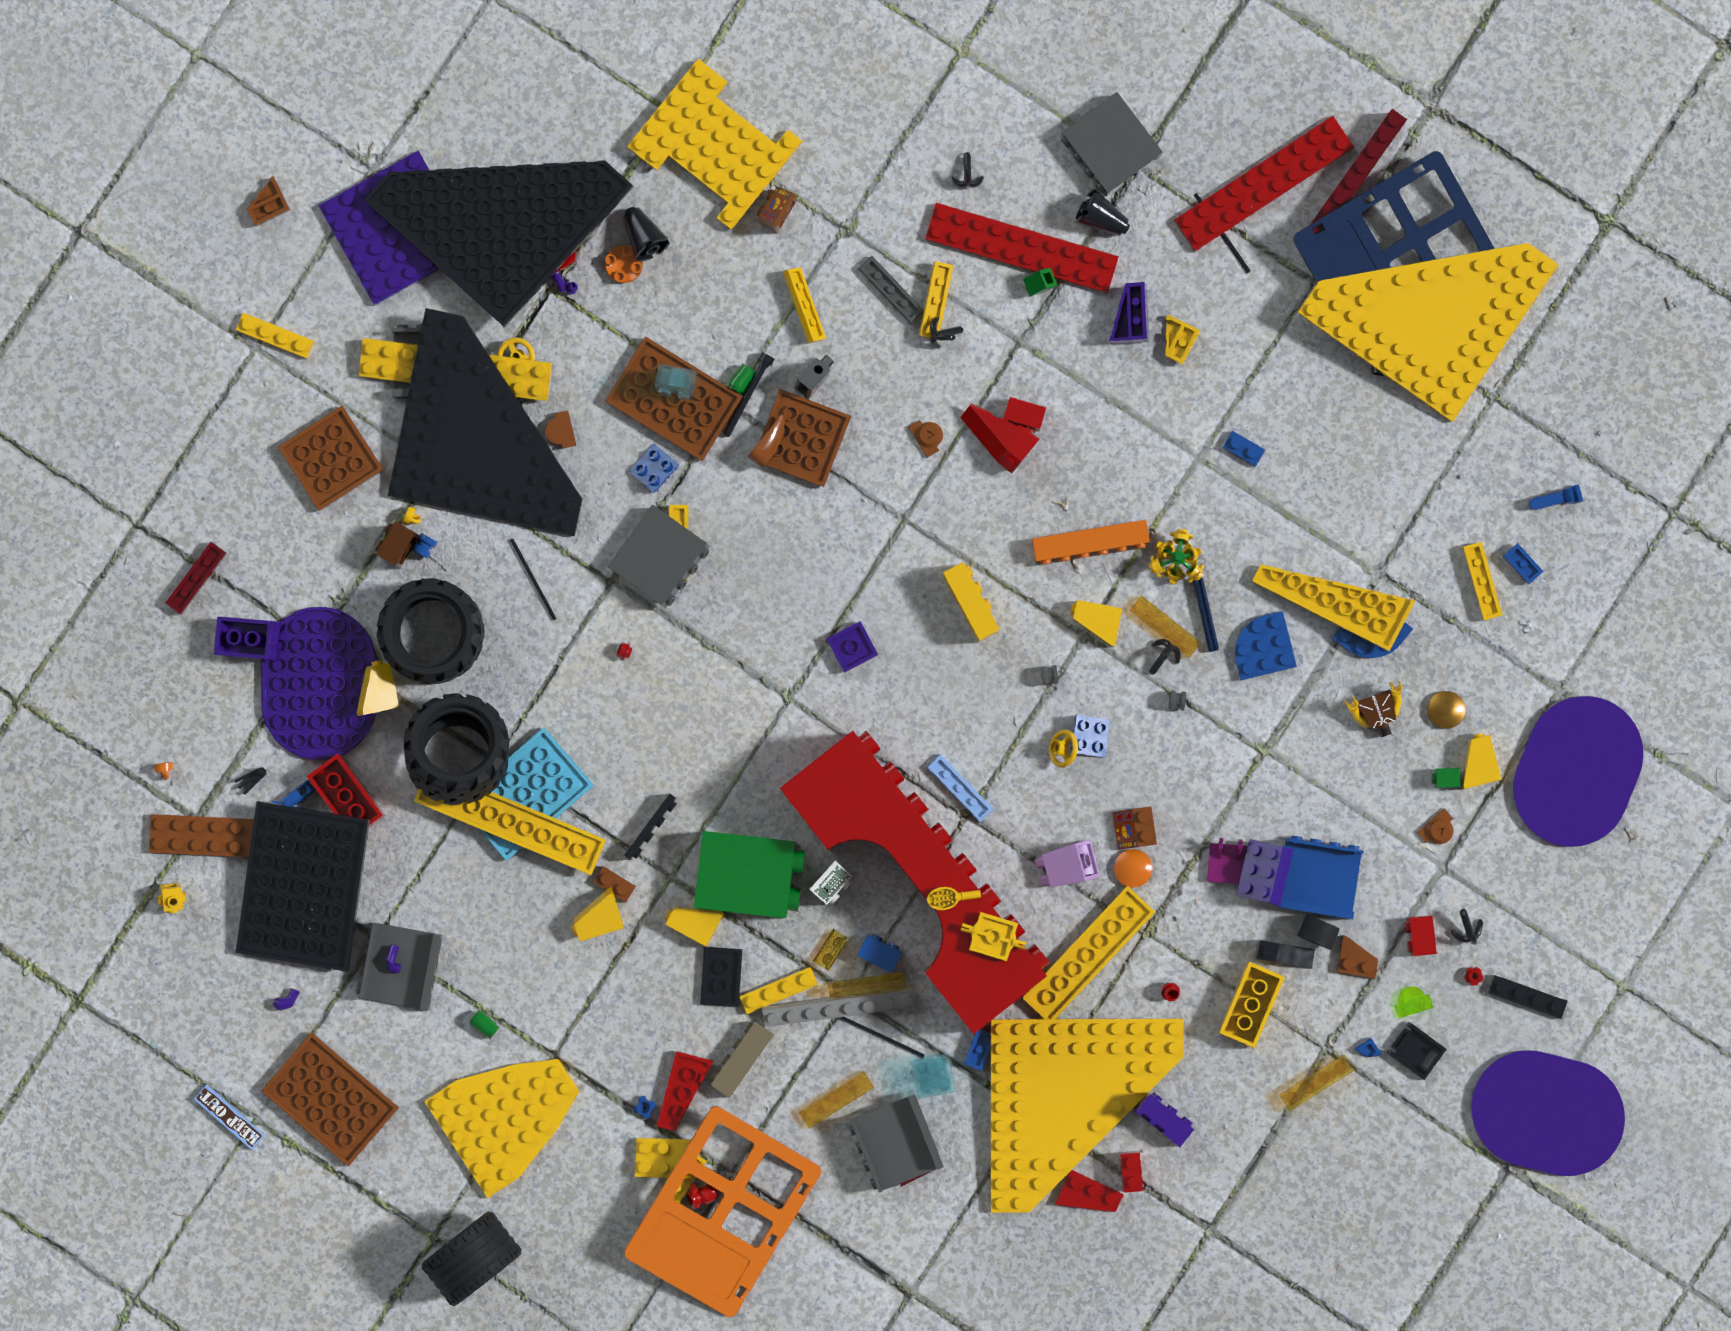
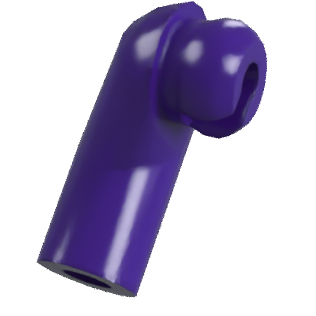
M560 273L552 276L559 292L569 295L576 293L578 289L577 283L565 282Z
M396 945L389 946L386 963L390 973L398 974L401 970V964L395 961L399 947Z
M291 988L286 998H275L273 1006L280 1011L293 1007L300 992Z

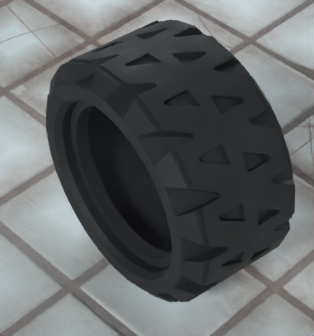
M422 578L421 580L410 581L400 586V589L393 592L385 601L377 622L378 644L386 661L401 675L425 684H441L462 676L472 667L474 661L478 659L483 647V639L485 638L482 614L477 604L456 585L435 578ZM429 600L443 601L451 605L459 616L462 628L459 644L451 655L441 661L433 663L416 661L407 653L402 644L401 625L403 619L411 608L421 602Z
M459 693L444 694L442 699L435 697L424 703L422 709L416 710L410 718L408 728H406L404 734V756L409 777L417 789L423 790L425 796L434 801L444 800V804L460 805L467 801V804L481 800L486 793L489 795L499 786L501 779L504 778L509 760L508 730L498 711L488 702L485 704L481 698L466 694V697ZM463 726L479 733L486 741L489 749L485 758L476 767L464 772H448L435 766L425 753L426 745L431 737L444 728Z

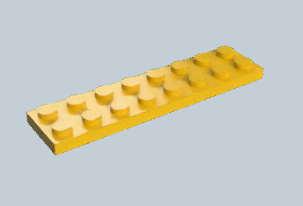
M1126 886L1046 971L1047 977L1030 989L1022 998L1044 1019H1056L1152 917L1155 911L1129 886Z

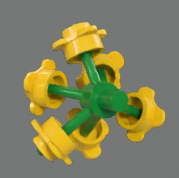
M1177 529L1176 532H1170V536L1174 537L1173 541H1159L1156 544V559L1154 556L1150 557L1149 569L1153 574L1156 573L1158 578L1161 577L1160 573L1163 572V576L1167 577L1172 585L1177 584L1179 580H1184L1186 576L1189 577L1187 581L1189 583L1193 580L1198 581L1203 575L1202 569L1204 568L1203 564L1197 565L1198 556L1202 553L1201 549L1195 548L1188 543L1189 539H1193V535L1188 534L1187 530ZM1174 543L1178 544V549L1176 552L1173 547ZM1172 562L1175 564L1169 566L1168 570H1165V565L1170 564ZM1183 564L1188 569L1186 575L1179 565Z

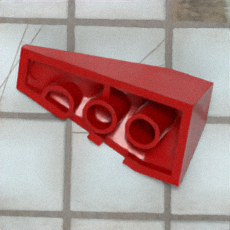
M970 404L960 417L992 457L1011 474L1019 467L1040 440L1026 427L1016 426L1009 423L1008 419H1000L993 416L990 411L974 404Z

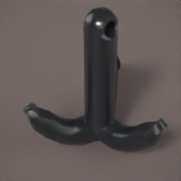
M965 152L963 156L964 180L960 181L952 176V182L961 188L967 186L972 188L978 187L983 182L984 176L982 175L975 181L972 180L971 155L969 152Z
M935 317L930 324L931 345L935 348H940L941 346L937 340L952 341L956 338V334L963 332V327L957 326L937 331L936 326L940 317Z
M1159 639L1151 644L1152 646H1165L1149 670L1151 675H1154L1171 652H1174L1176 664H1179L1181 659L1180 650L1177 646L1172 645L1169 640Z
M1461 909L1460 916L1467 936H1463L1453 929L1451 933L1457 940L1464 943L1470 942L1475 945L1481 935L1483 921L1482 919L1478 920L1476 930L1473 932L1467 910Z

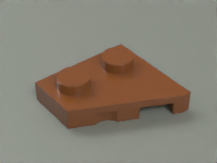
M274 176L269 179L268 184L263 190L261 189L257 198L247 207L256 227L290 211Z
M1343 935L1336 972L1375 979L1378 959L1349 937Z

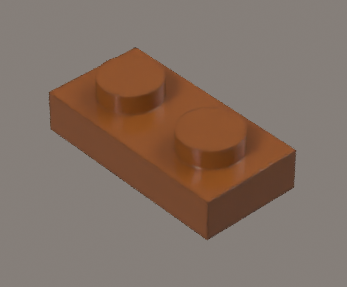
M604 866L593 882L604 890L612 887L614 896L624 902L628 901L636 887Z

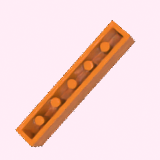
M1146 520L1032 539L1035 563L1040 562V565L1051 564V560L1059 559V562L1069 561L1070 557L1078 556V559L1087 558L1090 553H1097V556L1108 554V550L1114 549L1116 553L1127 551V547L1132 546L1135 549L1146 548V544L1150 543Z

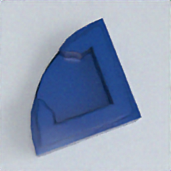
M1372 1038L1367 1039L1354 1048L1359 1054L1366 1057H1376L1382 1054Z

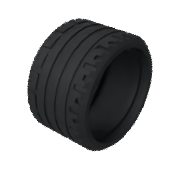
M487 1211L423 1261L422 1270L435 1283L434 1285L441 1291L440 1293L443 1297L445 1296L449 1305L456 1306L521 1255L522 1249L515 1243L513 1237L508 1234L509 1232L503 1227L500 1220L498 1221L496 1215L493 1212Z

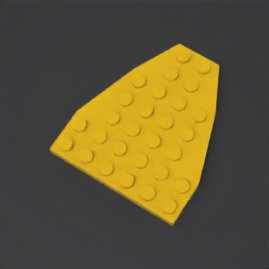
M559 1059L514 1064L458 1079L424 1102L488 1199L521 1177L541 1149L557 1131L580 1090Z

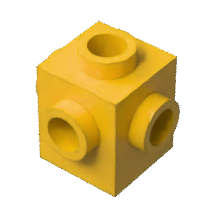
M179 882L160 885L161 895H157L158 906H162L163 911L170 914L182 910L183 903H186L185 891L182 892Z

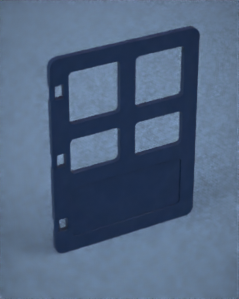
M1439 151L1429 153L1313 224L1300 230L1293 237V242L1316 283L1321 280L1391 268L1390 262L1411 249L1416 251L1421 262L1436 260L1427 240L1459 220L1464 222L1480 251L1495 249L1444 156ZM1422 164L1425 170L1415 174L1413 169ZM1434 170L1452 200L1454 207L1426 225L1418 227L1399 190ZM1372 194L1375 200L1365 204L1363 199ZM1386 199L1402 226L1405 237L1382 250L1365 222L1362 212L1381 200ZM1321 224L1324 230L1315 235L1312 229Z

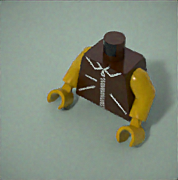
M1398 680L1399 684L1396 687H1393V683L1390 682L1391 690L1357 701L1354 696H1352L1353 701L1350 704L1345 700L1344 703L1349 708L1353 720L1369 730L1378 727L1381 738L1392 734L1388 723L1395 721L1400 712L1402 703L1401 691L1403 689L1401 682Z

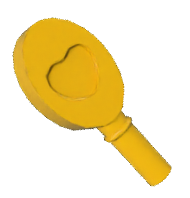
M939 887L929 893L927 902L934 909L947 910L953 908L958 901L981 898L980 890L957 892L950 887Z

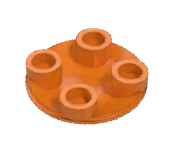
M630 245L614 247L605 258V270L608 276L619 283L634 281L640 275L643 268V261H638L634 257Z
M1126 850L1115 861V876L1125 886L1131 888L1140 887L1152 875V862L1148 855L1140 850Z

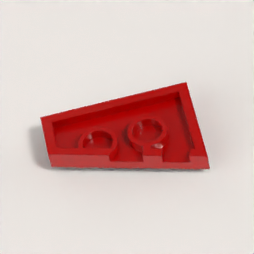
M1071 1170L1055 1205L1116 1212L1124 1194Z

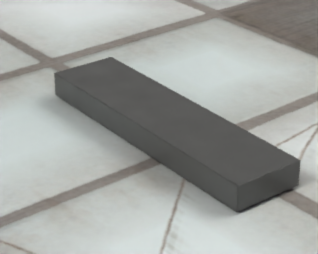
M873 256L858 268L909 324H912L923 313L924 310Z

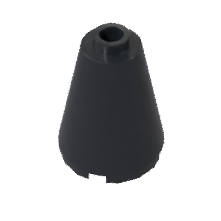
M1092 189L1087 194L1090 198L1083 201L1078 209L1075 222L1117 236L1126 234L1130 227V224H1128L1129 219L1100 192Z
M630 207L625 211L623 218L634 257L638 261L650 260L654 258V253L658 252L661 254L667 249L670 244L668 237L639 207Z

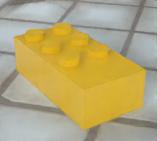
M962 562L943 572L942 576L977 641L981 642L998 633L1000 628L990 612L992 608L987 598L983 599L981 595L983 590L979 582H974L972 579L974 573L969 564L965 565Z
M1247 962L1217 1033L1252 1049L1255 1048L1285 977L1252 962Z

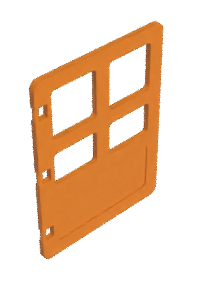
M713 1106L709 1109L627 1244L624 1255L628 1260L723 1315L733 1317L737 1314L747 1294L775 1251L779 1241L783 1238L810 1190L821 1175V1168L816 1163L723 1108ZM717 1124H722L753 1142L751 1151L733 1180H728L697 1162L699 1153ZM767 1152L802 1171L801 1177L780 1209L745 1189ZM687 1174H692L723 1192V1197L710 1218L699 1215L673 1199ZM804 1182L808 1186L803 1194H800L797 1191ZM737 1202L772 1221L770 1228L757 1247L722 1228L724 1221ZM771 1234L777 1237L770 1246L766 1242ZM741 1285L745 1287V1290L741 1297H738L735 1294Z

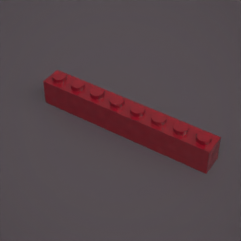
M1394 109L1390 110L1311 224L1352 199L1407 121L1404 116ZM1320 224L1312 230L1316 235L1323 231L1324 228Z

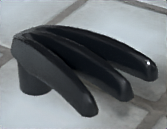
M260 767L234 781L237 783L252 776L238 786V789H241L255 780L243 792V795H246L266 775V769Z

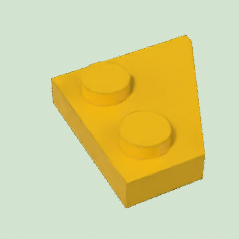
M1167 314L1165 356L1183 365L1201 331Z

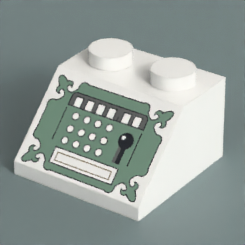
M834 861L809 890L826 905L829 902L833 905L840 897L837 893L842 888L846 890L853 882L851 880L852 875Z

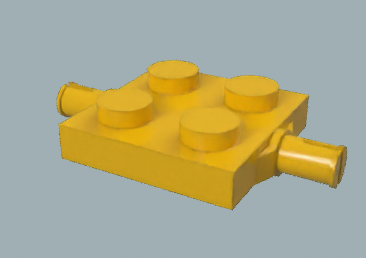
M980 912L978 921L974 926L962 924L963 927L969 928V930L961 927V931L972 934L969 950L1007 961L1009 952L1013 947L1025 950V946L1018 944H1027V942L1016 939L1015 932L1018 923Z

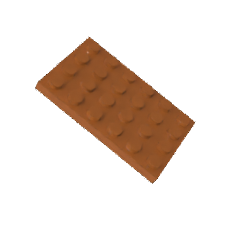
M645 336L605 402L703 462L743 396Z
M313 1032L309 1034L261 1090L262 1093L348 1167L400 1108Z

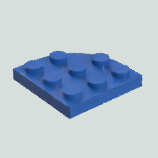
M1283 611L1256 618L1246 625L1240 633L1235 645V661L1240 681L1297 667Z
M1404 623L1389 652L1341 627L1332 639L1356 656L1378 658L1396 650L1413 628Z

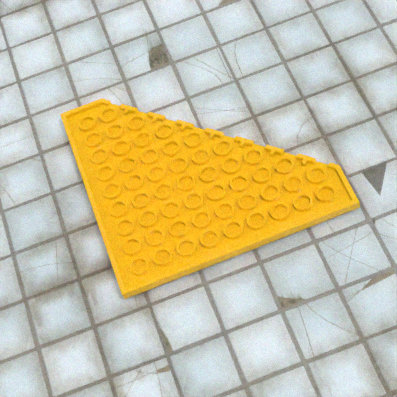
M1524 243L1326 279L1316 283L1297 313L1444 418L1453 422L1559 264L1531 244Z
M1183 1018L991 1020V1213H1029L1183 1058Z

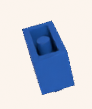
M872 934V936L867 935L857 956L892 973L902 953L899 951L900 947L891 942L889 945L881 942L883 938Z

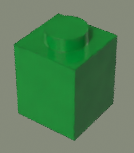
M1051 268L1039 270L1023 279L1030 297L1042 294L1058 286Z
M1460 768L1434 769V773H1431V784H1434L1435 788L1460 787Z

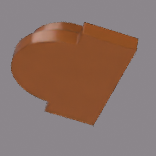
M568 410L554 413L555 418L548 422L545 429L548 440L556 445L562 444L563 449L577 446Z
M919 420L908 427L927 458L939 451L937 446L943 439V432L938 424L934 422L922 424Z
M1444 808L1417 833L1426 843L1429 840L1435 844L1447 843L1453 836L1454 831L1451 821L1454 818Z

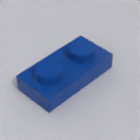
M1234 431L1231 432L1223 446L1225 450L1255 467L1265 452L1264 448Z
M1518 543L1503 555V558L1528 585L1544 572Z
M980 1029L975 1033L964 1062L965 1065L983 1070L991 1048L990 1032Z

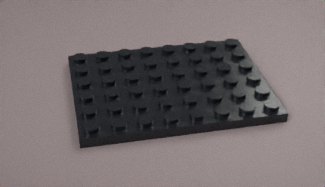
M256 801L235 953L348 972L370 819Z

